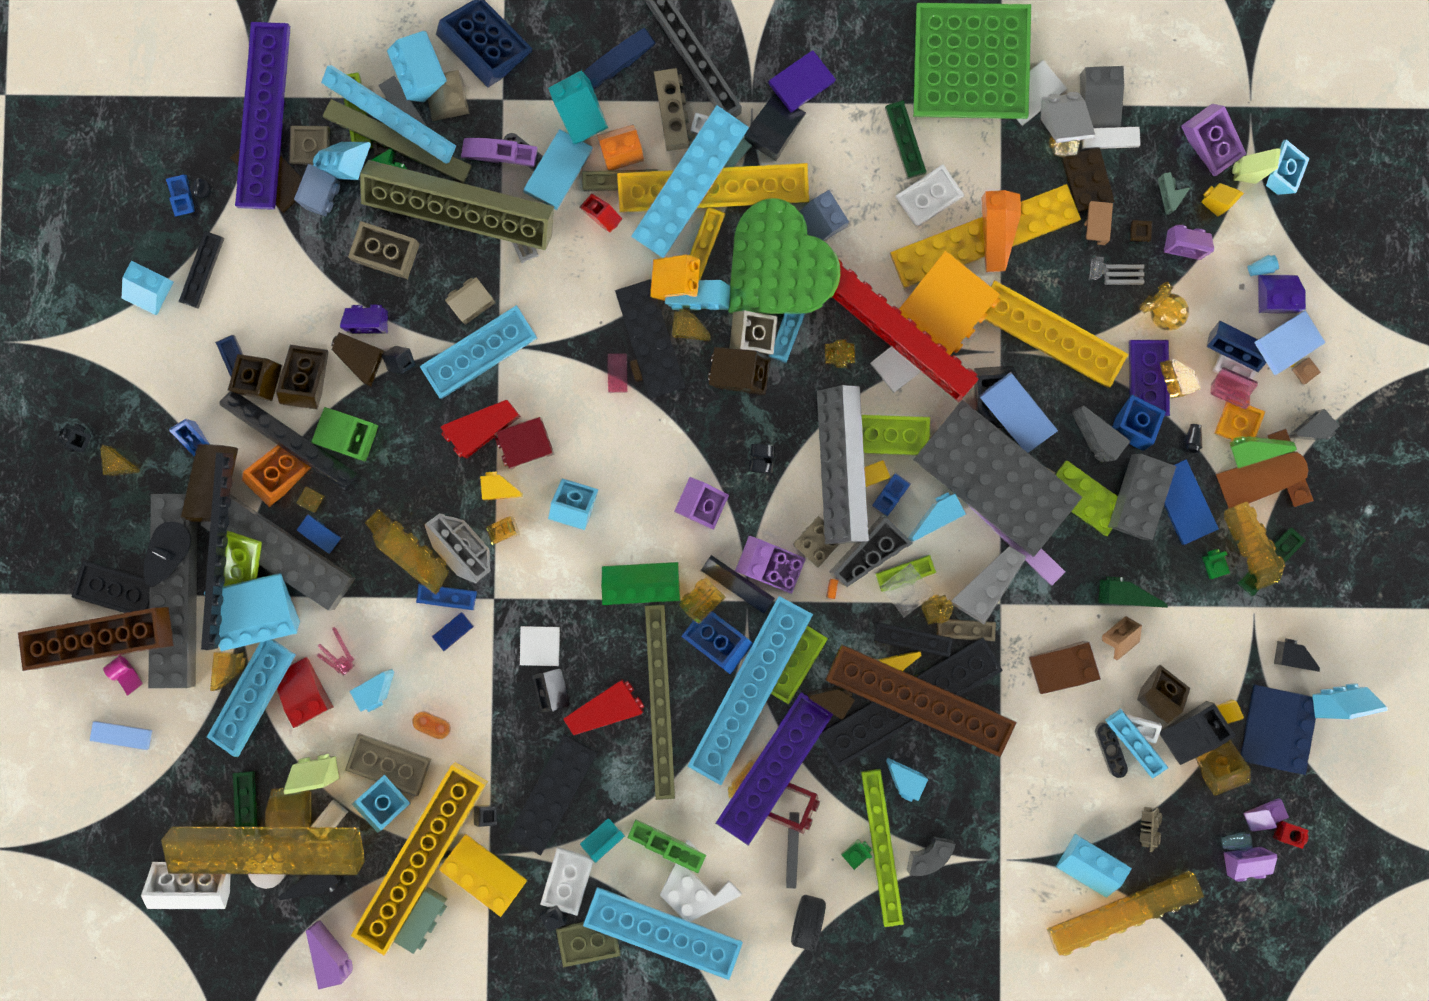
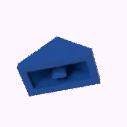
M184 419L169 429L193 456H195L197 444H209L196 421Z

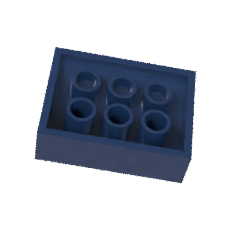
M472 0L439 20L436 31L439 39L487 88L505 77L532 51V48L485 0Z
M1253 685L1240 760L1306 775L1316 722L1313 697Z

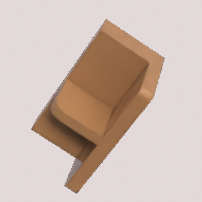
M1095 201L1089 203L1088 220L1084 224L1087 226V240H1095L1097 245H1105L1110 241L1113 203Z
M1125 616L1102 635V641L1115 648L1113 659L1118 661L1140 642L1142 625Z

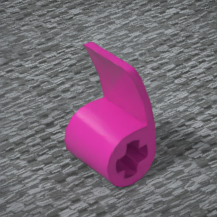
M121 655L103 667L106 676L113 681L118 680L127 696L143 684L131 664Z

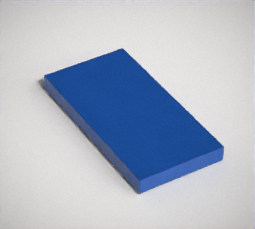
M1187 459L1174 464L1176 469L1164 503L1166 512L1182 545L1219 529Z

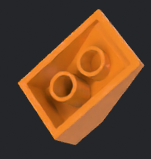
M277 445L243 471L242 481L270 507L282 498L311 467Z

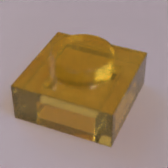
M305 487L297 504L315 513L324 495L309 487Z

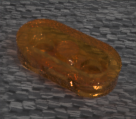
M426 711L417 713L412 720L416 730L436 739L447 737L451 731L448 721ZM422 717L427 720L426 724L421 723ZM439 725H442L444 727L443 732H440L438 730Z

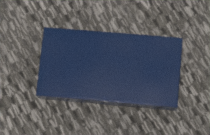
M235 335L215 342L230 377L237 354L243 355Z

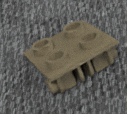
M819 516L814 519L809 527L793 543V546L817 568L839 545L825 544L824 520Z
M1144 807L1141 821L1148 822H1141V825L1152 827L1151 829H1140L1145 831L1140 834V842L1143 847H1150V852H1153L1161 841V833L1158 832V828L1162 823V813H1159L1158 807L1154 811H1152L1151 807Z

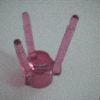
M333 627L332 630L346 658L342 656L337 659L321 644H318V647L333 662L320 653L317 656L344 676L355 666L352 663L355 659L350 655L337 629Z

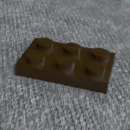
M1100 147L1062 158L1070 192L1078 213L1088 210L1091 201L1115 202Z

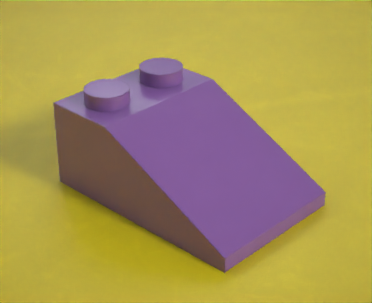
M1211 104L1181 125L1188 142L1213 176L1218 175L1246 155L1225 106Z
M321 920L316 921L306 930L319 990L342 984L352 973L353 964L351 959L348 958L346 951Z

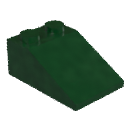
M1106 577V580H1100L1099 603L1168 608L1167 603L1133 583L1123 581V577Z

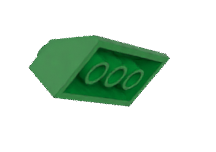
M678 562L602 566V605L680 601Z

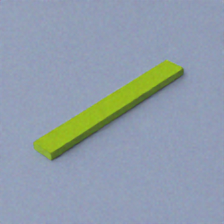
M881 769L861 771L884 927L903 925Z

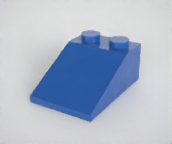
M706 606L703 607L681 636L729 674L733 672L753 645L747 637Z

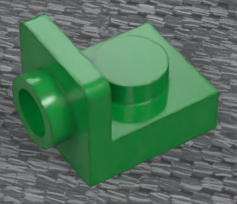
M1215 549L1209 551L1207 556L1202 557L1209 579L1230 573L1225 556L1228 555L1227 551Z
M859 839L841 853L854 870L866 859L873 857L870 853L872 851L871 847L866 841L862 843Z

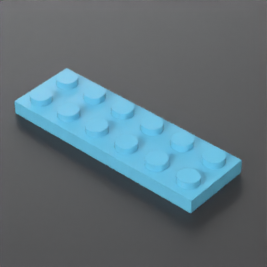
M516 305L421 365L420 368L439 398L443 399L538 338Z
M273 639L260 642L207 738L233 757H238L296 654Z

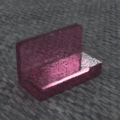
M1223 367L1211 383L1210 394L1243 409H1247L1250 405V395L1257 387L1258 382Z

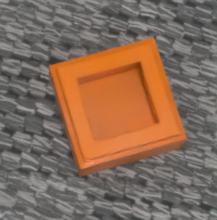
M829 580L827 598L835 599L838 580Z

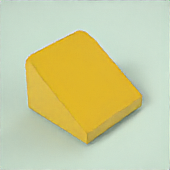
M1231 699L1217 705L1227 723L1244 718L1236 700Z

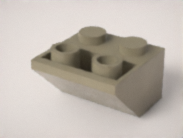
M477 277L465 281L462 288L453 290L447 295L448 298L445 299L465 325L496 303Z

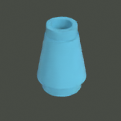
M1267 255L1248 265L1247 268L1250 276L1275 273V270L1279 269V263L1275 255Z

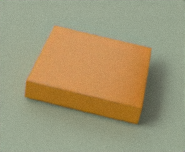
M1228 398L1214 434L1231 441L1239 436L1256 437L1265 411Z

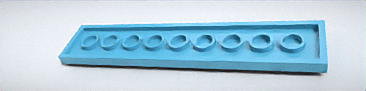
M780 596L777 598L687 767L719 785L723 784L813 616L812 613Z

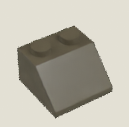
M459 70L444 72L447 81L428 98L432 121L470 114L463 78Z
M745 310L733 312L729 348L757 350L762 354L773 355L777 316Z

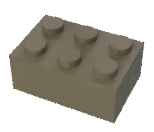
M360 221L348 258L355 263L408 280L420 244L414 238Z

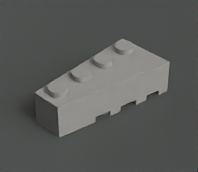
M1009 546L952 599L951 604L982 624H985L1021 568L1026 556Z

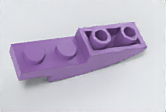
M464 138L461 158L535 167L538 148L508 140Z

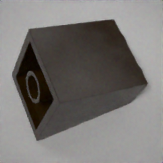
M714 347V352L711 356L712 367L708 375L709 385L719 389L758 395L766 394L771 362L770 357L757 350Z

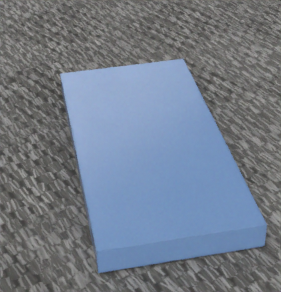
M1011 372L979 395L1010 435L1027 453L1058 431Z

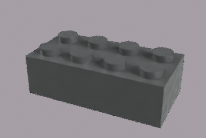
M1132 454L1108 527L1143 540H1153L1176 466L1144 454Z

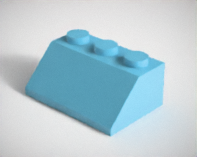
M426 31L397 39L387 50L407 100L425 102L447 81Z
M339 142L318 151L314 156L313 166L334 176L336 179L358 180L371 143Z
M1358 683L1335 686L1333 689H1321V693L1312 694L1315 718L1354 719L1387 711V706L1368 687H1359Z
M1077 834L1073 836L1056 865L1061 871L1106 898L1122 886L1132 869Z

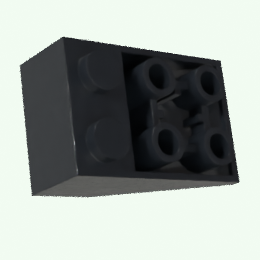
M1205 701L1160 731V736L1179 765L1222 746L1236 736L1215 703Z

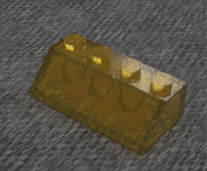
M388 518L373 534L376 547L436 595L449 572L446 567L447 563L441 557L435 558L432 555L433 551L426 545L421 546L417 543L418 539L412 533H405L403 531L404 527L396 520L392 522Z

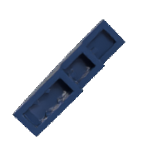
M643 28L611 49L583 73L590 79L595 90L606 79L613 78L624 67L628 68L656 43L647 29Z

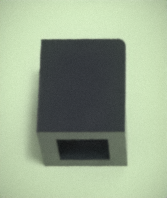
M394 346L381 354L385 366L390 372L403 374L416 365L410 348Z

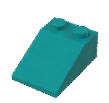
M582 70L548 88L554 105L575 145L608 128L590 79Z

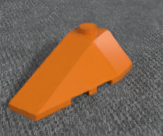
M1006 190L985 191L981 197L986 272H1005L1021 216L1020 194Z

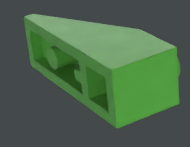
M1239 436L1234 438L1232 442H1229L1238 468L1297 450L1295 443L1292 441Z

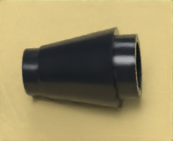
M1190 424L1183 443L1184 451L1199 453L1200 449L1203 448L1202 425Z

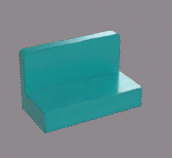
M607 819L580 843V846L596 863L620 842L625 835L610 819Z

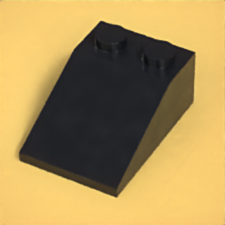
M774 93L752 122L744 139L752 147L777 161L806 115V112L797 108L791 113Z
M1014 367L974 368V372L977 374L976 377L979 379L975 383L976 411L995 427L1005 428L979 395L1010 372L1017 379Z

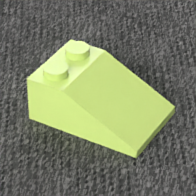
M329 754L317 756L318 759L310 760V757L298 759V763L292 765L284 788V794L323 788L340 779L336 756L330 757Z

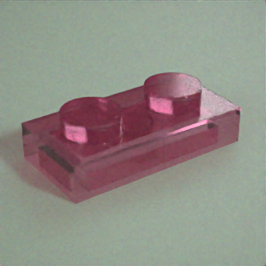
M608 354L609 393L628 392L627 354Z

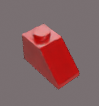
M592 193L579 207L609 233L622 220V217L609 203Z

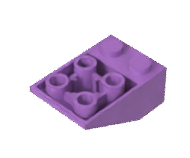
M749 536L735 571L792 594L806 558L761 539Z

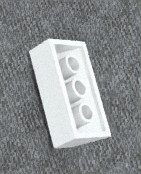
M152 862L141 897L147 909H225L230 894V862Z

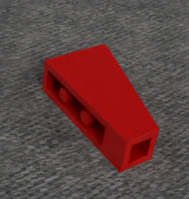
M504 400L441 426V429L444 431L441 434L447 442L452 441L455 445L453 449L459 457L463 456L468 459L496 437V432L506 429L521 416L508 400Z
M622 679L567 715L563 720L573 735L638 716L644 712L642 709L644 704L639 697L635 698L632 694L634 689L629 681L625 682Z

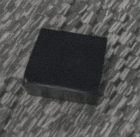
M474 806V825L477 827L497 825V806Z

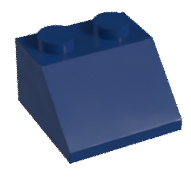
M1131 395L1115 418L1112 427L1130 440V445L1144 451L1154 444L1166 412Z

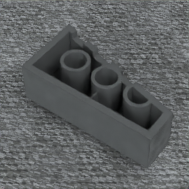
M880 516L868 529L869 541L856 542L829 572L842 585L848 587L868 574L869 571L900 553L904 548L912 545L913 542L890 520Z

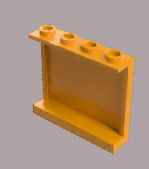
M945 251L899 309L903 317L912 319L921 332L924 330L932 337L931 340L936 344H942L947 349L946 352L951 355L953 352L957 353L963 346L961 342L965 337L969 339L975 332L973 327L976 323L979 322L981 324L988 316L986 311L989 307L994 308L1001 299L998 298L999 292L984 282L949 252Z

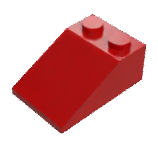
M308 657L289 666L277 687V691L285 714L292 727L296 728L334 708Z

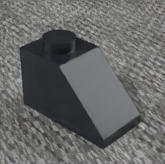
M1285 638V642L1277 641L1274 664L1320 672V667L1306 647L1297 644L1298 640Z

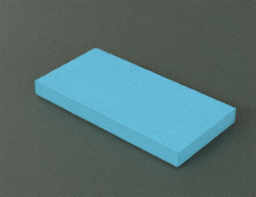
M559 129L524 187L523 192L546 205L554 206V209L558 210L591 154L593 147L584 142L575 145L570 135Z

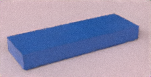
M419 584L416 603L474 610L477 591Z

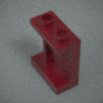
M541 417L496 432L498 436L495 438L499 449L502 448L504 453L501 456L505 467L508 466L511 470L539 458L554 455Z

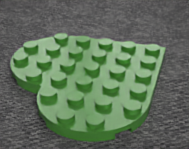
M771 198L757 202L743 214L736 227L734 237L729 313L733 314V312L744 310L761 314L809 313L821 308L822 304L834 295L840 280L839 259L825 241L807 235L805 219L795 206L785 200Z

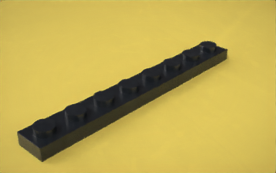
M229 391L219 401L221 407L343 490H346L357 478V473L241 394Z

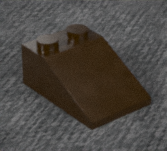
M290 344L276 389L279 404L318 410L323 391L328 350Z

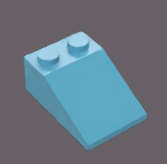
M946 493L935 498L936 502L930 506L908 539L912 542L966 515L956 494L950 495Z

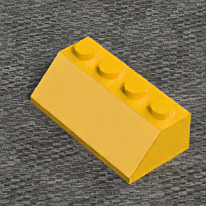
M465 834L438 869L500 917L527 882V879L467 834Z

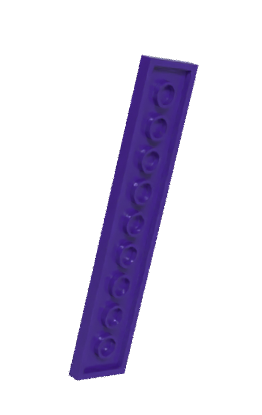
M251 22L235 206L237 208L275 210L291 27L288 23Z

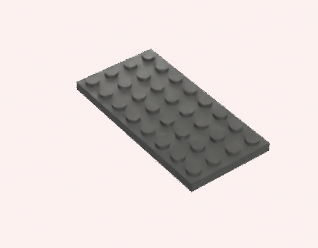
M963 400L960 401L913 459L1032 557H1035L1083 498Z

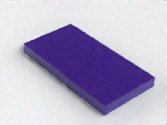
M1129 340L1130 396L1134 395L1165 411L1164 416H1170L1169 340Z

